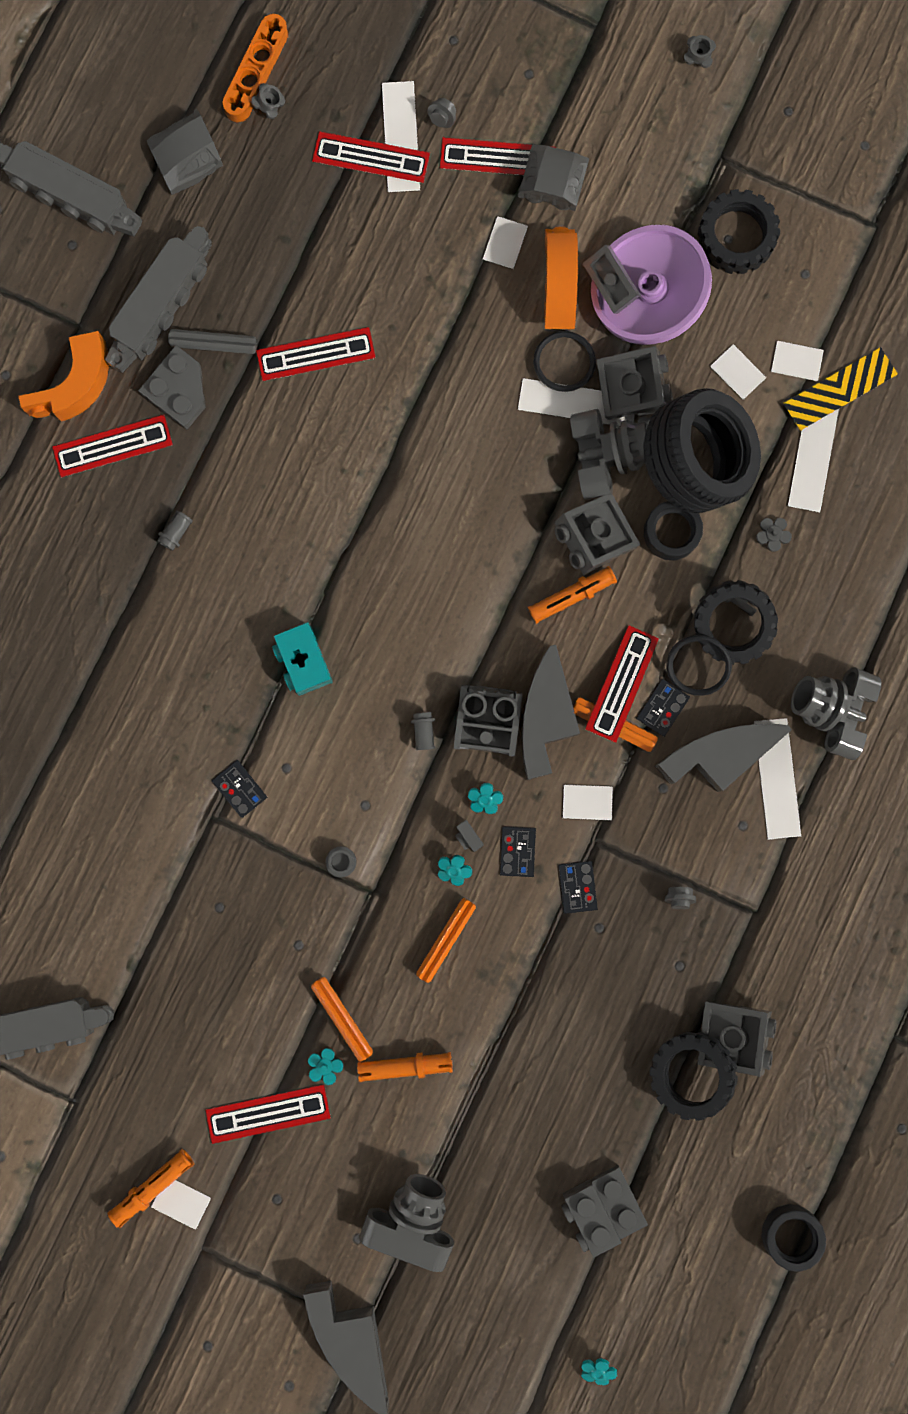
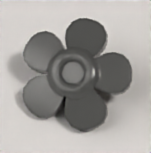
M765 518L760 523V528L763 531L757 534L756 539L759 544H766L768 542V549L776 552L781 548V543L787 544L791 541L792 534L789 531H783L787 527L785 519L777 518L773 524L770 518Z

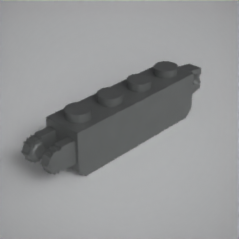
M27 141L17 143L15 149L0 143V168L5 171L10 179L9 183L15 189L23 193L27 190L32 192L39 201L47 206L57 205L64 214L72 219L77 220L80 217L99 233L106 231L115 235L116 231L131 236L136 235L139 227H141L142 220L140 216L127 208V204L119 189Z
M197 226L191 229L192 232L188 233L184 241L178 237L168 240L109 326L110 336L114 342L105 361L112 368L123 373L136 358L142 361L146 354L150 355L157 345V338L163 330L166 331L171 326L174 313L179 306H184L188 301L190 290L194 284L204 278L207 271L205 256L212 246V242L208 237L209 234L204 227Z
M83 997L1 1014L0 1055L5 1054V1060L24 1056V1050L35 1048L36 1053L55 1049V1043L66 1041L67 1046L86 1042L85 1037L94 1033V1028L106 1025L108 1022L110 1023L114 1019L115 1012L108 1005L90 1008L89 1001Z

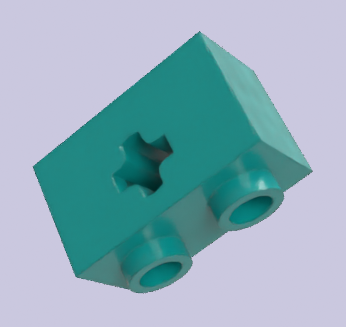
M309 623L274 636L277 644L273 645L272 648L278 662L284 661L288 672L283 674L290 691L295 689L296 693L300 696L333 683ZM298 654L308 657L304 661L305 666L302 668L298 664H294L298 660Z

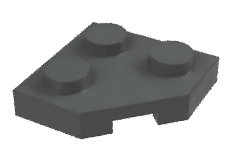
M176 345L139 389V392L186 430L189 429L206 408L201 365Z

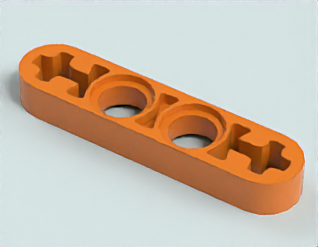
M269 14L263 18L223 98L225 114L233 122H243L250 116L254 108L251 104V99L253 96L258 95L259 86L266 83L287 41L288 29L286 21L282 16ZM278 26L279 29H280V32H279V31H274V33H273V35H272V37H271V41H272V44H271V43L269 42V40H270V31H269V29L274 30L275 27ZM259 50H267L270 53L269 58L265 61H257L254 55ZM247 75L257 77L256 84L251 87L244 86L241 82ZM241 98V104L243 108L237 107L236 110L233 111L231 105H237Z

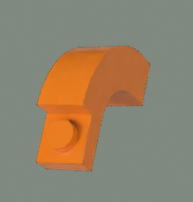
M566 227L545 229V329H575L578 282L577 233H575V229H568Z
M99 331L69 337L73 363L68 377L60 385L49 390L19 396L20 406L29 416L42 418L49 416L50 412H53L60 421H65L81 414L96 401L105 386L109 365L105 361L108 355L106 341Z

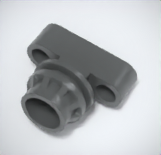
M599 409L571 415L573 439L578 441L580 452L578 453V459L581 461L582 470H578L584 499L612 494L613 486L610 467L617 466L619 473L624 475L627 474L628 467L630 471H636L645 463L643 445L648 426L647 422L634 423L625 420L621 422V427L616 421L611 422L610 433L605 434Z
M855 667L850 668L846 672L842 681L826 676L819 678L806 676L799 681L794 689L791 698V709L794 714L801 716L806 724L814 726L820 731H827L825 738V749L827 752L849 760H856L863 751L868 735L855 730L858 721L864 722L867 718L866 714L861 712L864 701L877 702L882 682L880 677Z
M410 1175L405 1185L396 1191L394 1199L390 1203L389 1211L381 1208H371L368 1210L359 1235L360 1242L370 1249L433 1272H442L446 1267L454 1246V1239L448 1233L440 1230L446 1212L444 1204L446 1190L444 1186L434 1178L426 1175Z

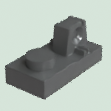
M604 245L583 263V266L614 314L620 313L641 296L610 245Z

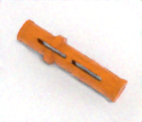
M607 566L586 578L581 576L578 578V582L529 606L528 610L537 624L543 619L585 598L588 600L594 598L595 593L617 583V579L611 567ZM595 581L598 582L590 588H587L584 591L575 594L576 591L588 586L589 584ZM569 595L568 599L547 609V606Z
M422 1052L416 1053L415 1057L358 1062L357 1070L358 1074H360L358 1079L359 1082L418 1076L420 1079L425 1078L427 1074L453 1073L451 1052L424 1056Z
M181 1149L139 1187H133L128 1192V1196L107 1213L110 1221L116 1227L121 1228L140 1210L145 1211L149 1207V1203L157 1195L170 1186L190 1167L194 1166L191 1156Z

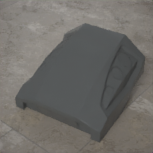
M197 109L194 110L193 114L152 135L147 140L148 146L172 195L198 184L207 175H211L216 169L223 166L215 144Z
M532 144L518 197L524 198L525 196L531 203L549 202L559 210L570 209L576 211L589 158L563 149Z
M461 685L454 749H471L515 756L522 692L477 685Z

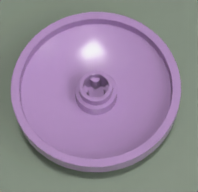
M648 225L625 233L610 245L641 295L620 313L614 314L592 280L591 298L594 309L603 325L613 335L634 344H658L679 336L697 321L708 303L712 288L710 264L697 240L679 228L667 225Z

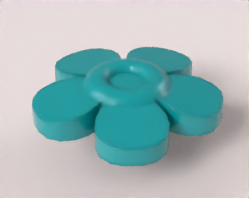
M490 783L481 784L480 790L471 788L468 792V798L472 801L471 809L474 812H482L483 808H485L487 814H494L498 810L497 804L503 802L502 792H493V785Z
M454 855L452 860L448 857H441L438 862L440 868L438 877L442 881H448L451 878L453 885L460 886L463 885L464 878L471 877L472 868L464 865L465 859L460 855Z
M325 1048L321 1056L313 1053L309 1057L308 1064L311 1067H316L309 1072V1077L312 1081L318 1082L323 1076V1082L326 1085L335 1083V1073L343 1070V1062L341 1059L333 1060L335 1052L332 1049Z
M599 1358L596 1360V1363L591 1360H584L582 1362L581 1368L583 1371L581 1376L588 1382L595 1380L598 1385H607L609 1380L617 1377V1369L609 1367V1362L606 1359Z

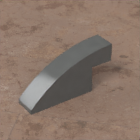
M556 645L550 646L533 677L526 698L521 741L527 780L552 774L545 744L580 734Z
M753 724L717 731L682 746L661 760L655 767L670 784H674L695 766L717 792L724 791L792 729L788 725Z
M332 1281L306 1285L303 1296L308 1318L326 1359L339 1378L361 1401L378 1414H388L389 1398L374 1306L336 1312Z

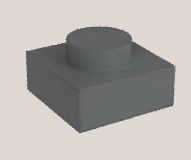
M467 820L456 826L459 833L455 837L464 850L471 847L473 852L484 846Z

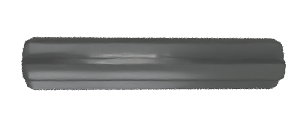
M171 329L168 335V342L171 347L177 345L179 348L255 354L257 350V339L254 336Z

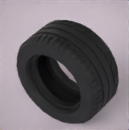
M697 389L659 407L649 421L643 445L645 464L654 486L672 505L686 512L703 513L740 500L753 487L760 470V441L750 416L742 405L731 396L716 389ZM691 425L703 434L710 446L714 462L712 478L702 470L694 456L691 444Z

